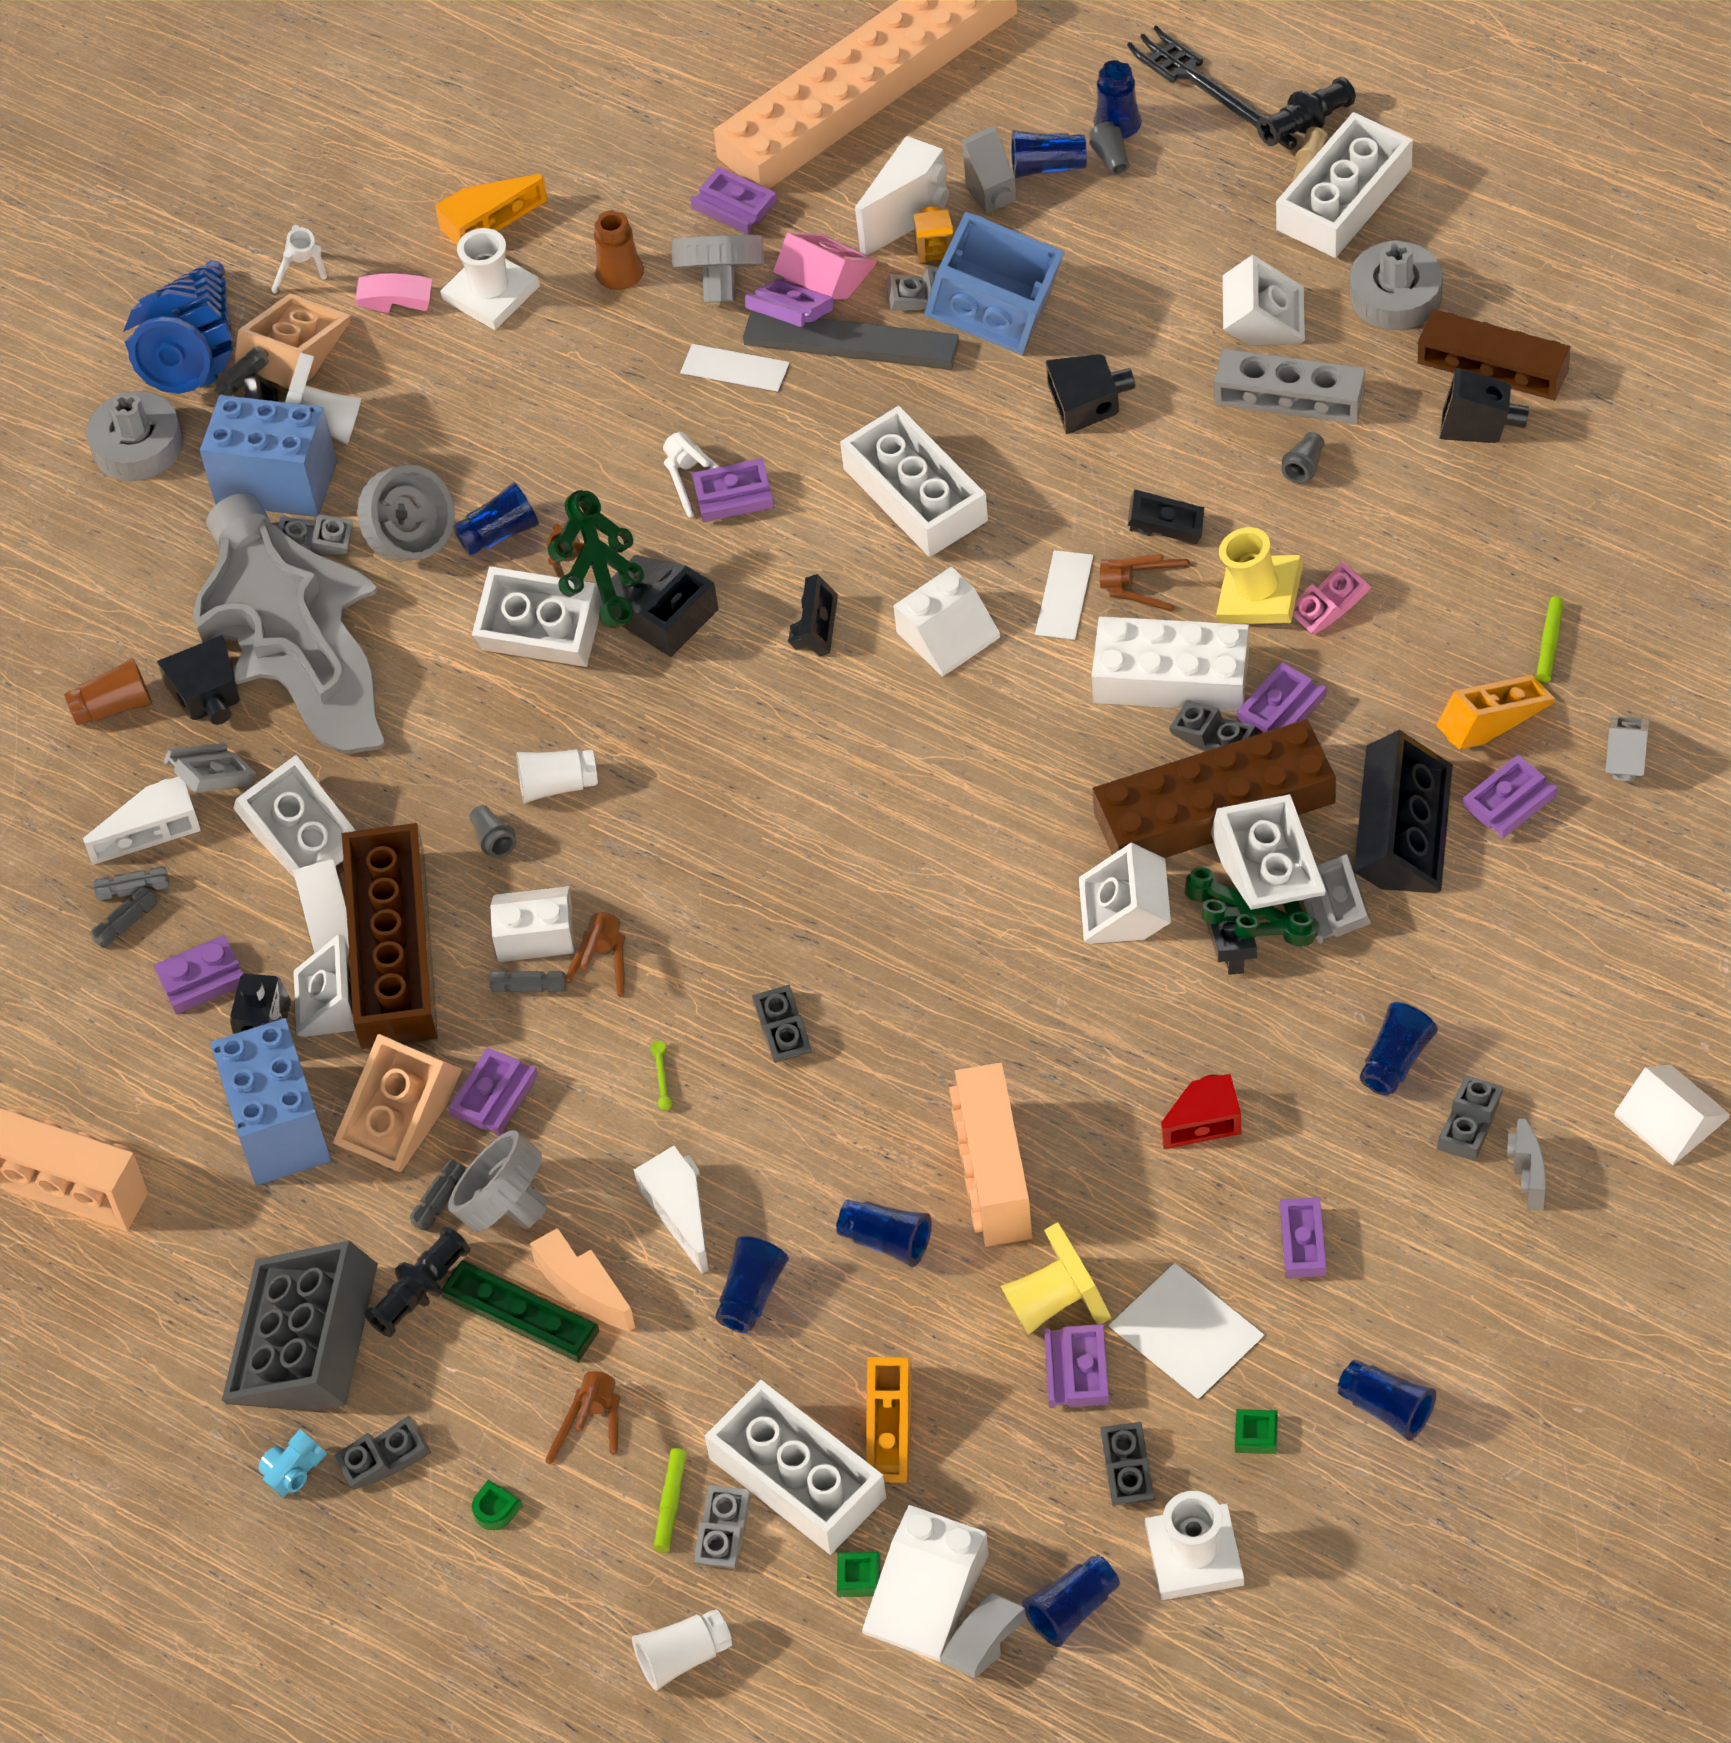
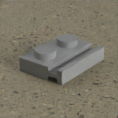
M225 743L168 749L164 759L166 765L173 764L175 766L174 772L195 793L252 786L257 774L235 752L228 753V745Z
M1345 854L1317 865L1326 890L1325 895L1303 899L1307 913L1320 924L1319 934L1316 937L1318 943L1325 942L1324 939L1330 936L1339 937L1372 924L1349 856Z

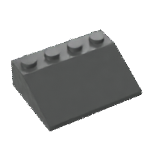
M349 1240L256 1259L222 1401L231 1405L318 1411L345 1406L365 1324V1311L369 1306L378 1263Z

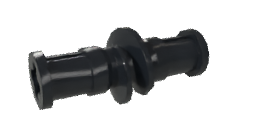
M1340 76L1333 80L1332 85L1311 94L1302 90L1296 91L1290 95L1287 106L1280 109L1278 113L1272 116L1265 115L1258 119V134L1265 144L1274 146L1280 142V138L1290 133L1293 134L1298 131L1305 134L1306 130L1310 127L1323 128L1326 116L1342 106L1349 107L1354 104L1355 90L1348 79Z
M444 1227L439 1232L440 1238L428 1251H424L418 1257L415 1265L403 1262L399 1263L395 1268L398 1282L388 1289L387 1295L374 1308L369 1307L365 1311L366 1319L379 1333L392 1337L396 1332L395 1326L407 1313H411L418 1304L423 1307L430 1304L427 1292L436 1297L442 1294V1289L437 1284V1281L445 1277L448 1269L460 1256H467L471 1250L466 1240L455 1230Z

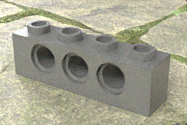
M1222 349L1214 380L1215 405L1350 424L1358 423L1365 393V368L1324 363L1315 360L1287 358L1279 355L1250 353L1243 350Z

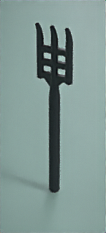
M1157 25L1154 26V30L1160 39L1167 44L1165 47L1161 48L1145 34L1140 36L1145 45L1154 53L1151 56H1147L1137 49L1132 42H1128L1127 46L1139 61L1169 82L1174 83L1178 78L1190 79L1197 87L1257 128V121L1263 115L1206 75L1196 71V66H1201L1203 59L1167 35ZM1177 51V54L1171 55L1172 52ZM1186 58L1189 60L1186 63L1181 62ZM1161 59L1165 60V61H1164L1163 63H1161V64L1157 63V62L1160 61ZM1172 67L1176 68L1172 72L1169 71V69ZM1288 134L1280 138L1279 144L1288 150H1292L1297 145V139Z

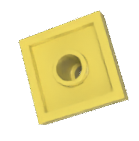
M1245 527L1231 532L1223 539L1219 547L1220 559L1226 566L1216 613L1219 623H1291L1303 569L1301 556H1271L1269 537L1258 528Z
M1058 1222L1044 1231L1059 1260L1028 1276L1000 1286L1028 1336L1045 1321L1079 1299H1082L1097 1325L1112 1319L1095 1283Z

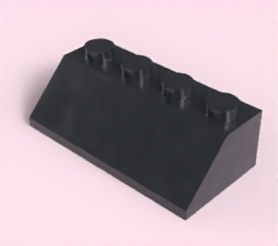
M1400 729L1366 746L1354 873L1383 890L1438 893L1442 889L1453 764Z

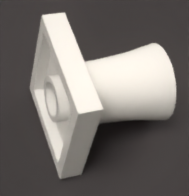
M479 228L466 233L459 240L457 253L464 268L440 293L444 302L496 330L540 287L539 278L536 275L505 258L506 241L502 234L493 229Z
M300 352L285 403L323 407L330 436L348 445L362 397L341 395L307 386L306 382L314 356Z
M1186 1491L1174 1496L1167 1503L1163 1515L1145 1518V1527L1161 1600L1244 1586L1243 1571L1227 1504L1219 1505L1213 1497L1200 1491Z

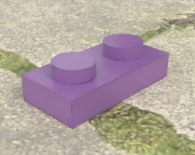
M1320 1197L1280 1200L1286 1278L1326 1276Z

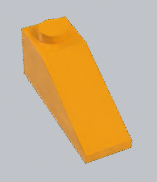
M539 173L463 188L435 205L440 229L458 245L459 240L466 233L479 228L499 231L545 203L548 199L544 177Z
M937 206L922 208L920 213L913 214L919 263L942 261L953 239V228L949 210H941Z
M1532 674L1460 689L1453 692L1436 726L1446 735L1448 741L1459 750L1484 745L1551 706L1555 698Z
M867 1357L866 1462L883 1474L884 1482L908 1483L912 1409V1357Z

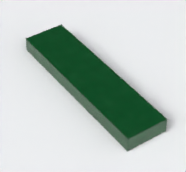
M463 1260L460 1261L442 1288V1298L577 1363L580 1362L599 1333L598 1324Z

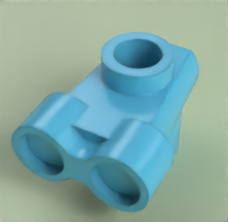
M301 1429L288 1442L289 1446L285 1450L280 1446L273 1447L263 1455L259 1462V1472L264 1475L262 1480L282 1497L288 1492L294 1493L300 1490L307 1480L306 1473L312 1467L316 1468L327 1455Z

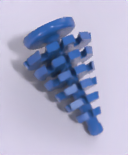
M215 260L209 261L206 265L186 273L182 277L138 300L139 302L131 310L123 332L135 326L138 327L133 335H130L124 343L129 352V360L134 371L148 385L163 392L180 394L193 391L199 386L201 388L218 380V374L225 370L233 351V345H231L232 334L226 297L225 277H223L225 269L220 262Z

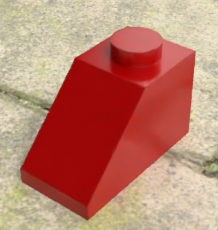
M1231 1073L1220 1076L1215 1074L1207 1075L1200 1080L1190 1082L1161 1121L1163 1149L1242 1134L1241 1111Z

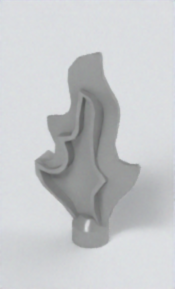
M240 493L221 500L211 509L206 519L207 528L220 549L217 564L199 592L193 609V616L202 642L223 635L224 639L238 641L242 653L234 669L236 685L258 678L278 680L288 689L306 726L320 744L343 754L382 749L385 747V739L376 720L373 675L366 655L342 623L344 609L363 598L376 595L377 587L360 572L319 556L293 541L271 523L256 496Z

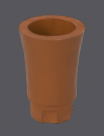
M613 210L605 211L599 215L594 225L597 259L596 278L606 288L614 290L626 289L635 285L642 278L644 266L638 255L632 228L625 214Z
M133 657L118 667L92 680L79 684L80 688L64 694L77 725H82L92 720L97 722L121 712L153 705L144 679Z

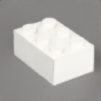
M489 566L472 636L481 650L587 667L599 621L600 607L603 604L599 589L595 583L584 582V588L580 593L573 597H567L559 590V577ZM568 580L570 587L574 589V584Z

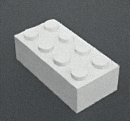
M1353 112L1276 201V230L1336 258L1412 169L1413 139Z
M900 406L895 407L840 441L843 469L929 558L988 521L986 493Z
M1099 616L1091 676L1093 703L1182 708L1186 701L1219 708L1220 711L1237 712L1244 704L1249 658V625Z
M762 1380L704 1436L711 1461L830 1555L887 1498L883 1474Z

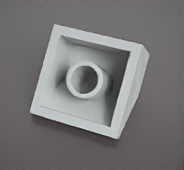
M1251 255L1223 275V330L1249 346L1300 345L1305 341L1304 286L1258 257Z
M952 566L893 605L896 632L942 677L1000 638V632L975 588Z
M1130 843L1079 877L1084 942L1096 944L1145 940L1171 923L1165 858L1134 843Z
M570 886L493 896L490 905L491 926L498 962L575 954Z

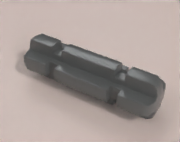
M254 347L216 381V392L225 396H232L244 385L245 377L254 372L258 373L269 363L267 358L268 352L260 347Z
M163 866L150 868L149 873H145V870L114 875L113 880H110L109 876L94 880L95 895L100 901L113 899L114 894H118V897L133 895L142 887L148 890L153 887L154 891L169 887L168 872Z
M145 887L140 888L132 895V901L127 899L105 918L107 921L105 924L100 922L90 931L94 942L101 948L107 947L115 940V934L120 936L142 917L140 914L142 911L147 913L157 903L152 892Z
M494 971L490 975V989L492 992H508V989H511L512 992H544L545 989H548V992H563L566 988V975L563 971H548V974H545L544 971H512L511 974H508V971Z
M454 1160L446 1162L440 1171L442 1176L438 1175L421 1198L420 1201L423 1204L417 1205L410 1214L413 1226L423 1231L430 1229L436 1220L433 1216L441 1213L450 1199L454 1186H456L465 1172V1167Z

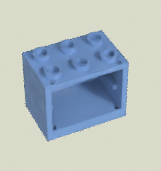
M965 211L936 272L924 316L1023 356L1052 292L1064 251L1048 243H1042L1025 236L1016 230L988 221L982 216H976Z
M219 395L200 448L201 458L215 505L229 496L248 493L258 498L265 511L317 517V514H320L337 464L323 407Z
M286 1018L211 1041L210 1044L255 1185L257 1186L331 1162Z

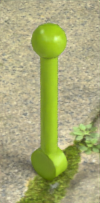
M655 1041L651 1044L650 1050L652 1056L656 1059L660 1098L657 1105L662 1111H668L672 1108L673 1101L668 1096L663 1056L666 1054V1046L662 1041Z

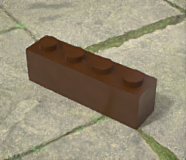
M1433 309L1418 340V364L1454 373L1456 368L1464 369L1508 382L1513 390L1555 401L1569 371L1571 346L1555 340L1528 335L1521 331H1513L1495 326L1488 322H1480L1458 316L1454 313Z

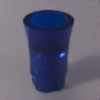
M1111 60L1104 63L1103 68L1098 74L1094 127L1103 122H1113L1115 126L1121 129L1123 139L1134 135L1140 129L1142 118L1137 105L1135 80L1131 67L1128 63Z
M1012 130L1011 160L1015 179L1034 174L1070 171V168H1086L1087 144L1085 135L1076 134L1069 136V133H1032Z
M513 481L497 496L467 514L465 519L457 522L452 527L466 553L471 556L483 548L487 550L513 535L539 526V521L525 494Z
M1400 1002L1389 1004L1382 1027L1365 1059L1366 1065L1359 1076L1362 1084L1379 1095L1389 1096V1094H1393L1399 1084L1405 1080L1423 1049L1438 1032L1436 1023L1426 1013L1416 1007Z
M848 1199L843 1203L836 1222L838 1235L853 1240L855 1244L891 1256L910 1267H915L921 1261L927 1249L932 1229V1219L929 1213L906 1211L869 1201L858 1202Z
M747 1236L737 1238L729 1274L719 1299L721 1304L716 1313V1321L735 1332L748 1333V1331H751L757 1318L761 1316L778 1277L789 1261L788 1255L776 1245L765 1240Z
M1356 1359L1352 1360L1343 1370L1337 1385L1340 1396L1352 1401L1353 1406L1371 1414L1390 1426L1408 1441L1416 1438L1425 1427L1436 1401V1390L1434 1388L1411 1382L1375 1365L1369 1366Z
M1100 1555L1092 1556L1083 1564L1075 1565L1066 1574L1044 1589L1025 1598L1022 1601V1606L1025 1607L1026 1617L1036 1632L1049 1644L1061 1647L1074 1630L1093 1611L1107 1601L1108 1595L1120 1585V1580L1107 1560Z

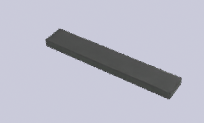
M753 310L750 312L743 335L744 345L950 370L953 368L959 345L958 334L818 318L814 322H805V326L799 327Z

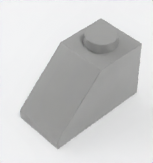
M993 126L963 139L966 188L983 211L987 214L1016 201L1015 176Z
M1611 715L1605 773H1612L1613 779L1635 781L1636 776H1644L1649 719Z

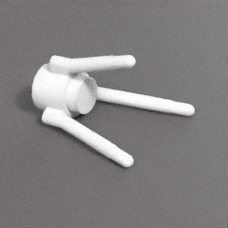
M293 225L292 230L288 233L283 260L271 289L273 293L278 292L292 260L301 263L313 257L320 277L322 279L327 278L326 269L321 257V247L315 245L314 236L308 229Z
M677 432L668 437L664 443L663 451L668 456L664 461V465L671 473L686 515L691 518L694 513L678 468L690 469L697 462L703 467H709L710 469L720 466L710 459L698 445H695L686 433Z

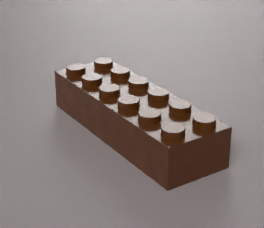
M1308 719L1093 787L1094 815L1112 855L1128 844L1134 843L1163 858H1167L1214 843L1211 829L1217 808L1289 794L1298 815L1336 803V776Z
M411 823L342 833L353 1024L360 1048H372L378 1034L401 1043L438 1039L425 857L418 824Z

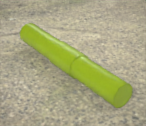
M1553 596L1549 599L1545 627L1542 634L1536 679L1542 683L1551 681L1555 652L1558 645L1564 606L1563 598Z
M680 1448L670 1450L665 1484L660 1501L653 1549L661 1553H667L670 1550L675 1516L678 1510L680 1488L687 1454L685 1450Z

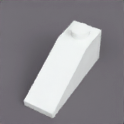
M178 776L172 779H164L159 783L145 787L86 835L83 840L91 863L95 865L201 830L186 783Z
M672 1146L634 1169L638 1191L703 1274L709 1270L700 1194L696 1177L700 1176V1173L689 1155L683 1157L676 1147Z

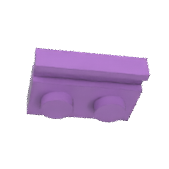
M718 167L699 189L700 193L690 199L692 209L748 235L752 232V226L754 224L758 225L777 203L776 192L721 167Z
M776 278L755 289V295L746 294L745 308L803 327L805 322H814L819 317L832 311L833 297Z
M763 458L692 473L703 522L774 508Z
M1281 662L1239 708L1237 720L1241 723L1255 726L1260 734L1305 720L1326 697V687L1315 685L1312 683L1311 678Z
M1516 755L1464 796L1463 807L1489 829L1493 828L1497 831L1498 837L1504 839L1557 796L1558 787L1554 784L1550 785L1545 781L1544 775L1521 756Z
M225 935L154 964L155 971L175 1014L237 989L240 976L243 974Z
M487 1047L449 1106L450 1116L483 1130L487 1128L494 1131L495 1135L501 1136L538 1077L537 1068L532 1065L530 1067L525 1066L520 1060Z
M1104 1324L1063 1327V1330L1053 1331L1050 1328H1044L1049 1408H1056L1055 1405L1068 1404V1407L1109 1405Z

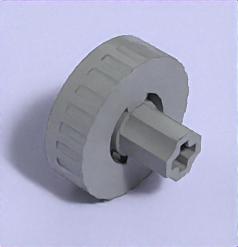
M717 235L671 239L673 268L702 269L704 302L736 301L735 267L764 264L762 235Z
M1399 240L1382 242L1360 253L1351 266L1349 289L1351 305L1361 319L1375 327L1388 330H1403L1416 327L1426 322L1432 310H1438L1441 304L1443 288L1442 267L1437 258L1420 245ZM1378 282H1379L1380 286H1381L1383 289H1385L1386 291H1388V292H1385V291H1383L1382 289H1380V288L1378 287Z
M121 392L100 405L91 415L87 424L86 435L96 465L108 476L119 480L138 481L162 473L176 461L183 447V433L175 409L165 398L151 392ZM151 425H155V428L152 429V434L148 437Z
M404 465L378 472L369 479L366 486L362 489L358 500V524L367 544L377 554L388 560L403 562L427 558L438 552L451 535L454 525V505L451 494L445 483L435 473L422 466ZM400 495H407L412 497L415 500L418 507L416 508L414 503L409 498ZM415 524H417V527L414 530H412L411 532H407L410 529H412Z
M515 1130L502 1134L490 1143L463 1173L450 1196L448 1210L475 1232L487 1229L505 1214L523 1229L531 1228L545 1213L548 1203L545 1198L529 1186L540 1167L542 1160L541 1151Z

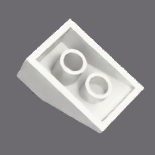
M909 136L904 138L855 206L861 253L868 256L914 230L913 214L920 213V209L937 206L942 209L946 205L949 190L946 186L947 166L944 164L943 149Z
M297 755L236 798L233 807L254 836L294 878L293 869L334 859L335 867L342 863V833L356 831Z
M1290 794L1217 808L1211 836L1222 866L1251 910L1325 895V887Z
M908 1505L892 1540L862 1633L941 1662V1655L952 1638L989 1556L987 1533Z

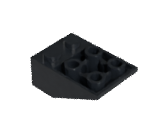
M634 555L629 562L637 563L642 567L644 571L642 582L634 587H626L619 580V572L611 578L616 596L626 598L633 609L632 619L622 627L669 657H672L719 610L715 584L686 565ZM628 570L629 576L634 579L633 573Z

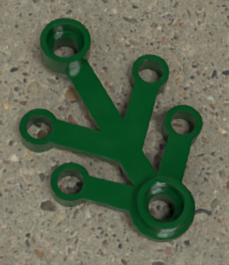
M578 490L566 498L565 511L568 520L560 536L548 545V554L556 562H562L569 558L574 550L572 543L581 530L584 544L571 571L560 578L558 582L559 590L567 597H573L580 593L584 588L583 580L590 566H592L603 602L600 607L599 618L605 626L619 628L632 619L633 609L626 598L616 596L607 564L619 572V580L626 587H634L642 582L644 571L639 564L629 562L619 554L633 545L631 532L626 528H620L600 513L601 504L594 493ZM596 529L608 536L609 546L599 539ZM618 536L622 538L624 545L619 542ZM558 545L562 547L564 554L558 550ZM628 570L633 573L634 579L629 576ZM568 580L574 584V589L570 587Z
M1202 867L1195 868L1186 877L1185 895L1193 901L1204 902L1202 919L1210 924L1236 921L1234 932L1240 938L1252 939L1256 936L1283 935L1284 940L1291 945L1308 946L1313 943L1314 938L1319 934V922L1310 914L1302 911L1299 901L1283 903L1285 912L1273 906L1251 910L1240 892L1216 882V878L1211 870ZM1217 897L1237 907H1226L1222 901L1213 898ZM1266 919L1270 922L1259 923V920Z

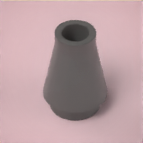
M1109 121L1100 123L1092 128L1089 133V145L1109 168L1112 175H1119L1127 171L1130 164L1126 156L1121 129Z
M1308 432L1299 443L1283 456L1282 473L1289 481L1301 484L1315 476L1321 450L1324 447V439L1317 433Z
M481 805L472 810L469 818L475 828L482 851L494 858L508 855L516 845L514 829L495 815L488 806Z

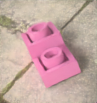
M394 273L359 277L355 305L389 313L392 303L407 308L427 311L430 302L432 279Z
M1342 561L1318 588L1312 583L1296 600L1293 617L1311 634L1315 635L1344 615L1372 587Z

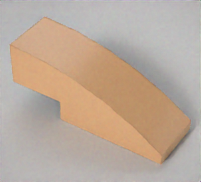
M558 1228L530 1243L535 1264L548 1281L568 1300L586 1313L609 1325L627 1332L636 1328L631 1307L592 1250L577 1257Z

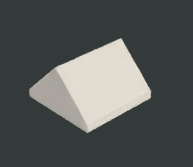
M338 934L294 970L296 1035L308 1037L355 1031L349 949L346 938L343 935Z
M1672 1065L1645 1067L1615 1111L1616 1118L1673 1166L1729 1119L1730 1116L1725 1109Z

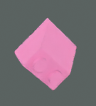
M787 232L773 272L785 277L784 281L831 296L833 299H848L873 270L877 260L820 233Z

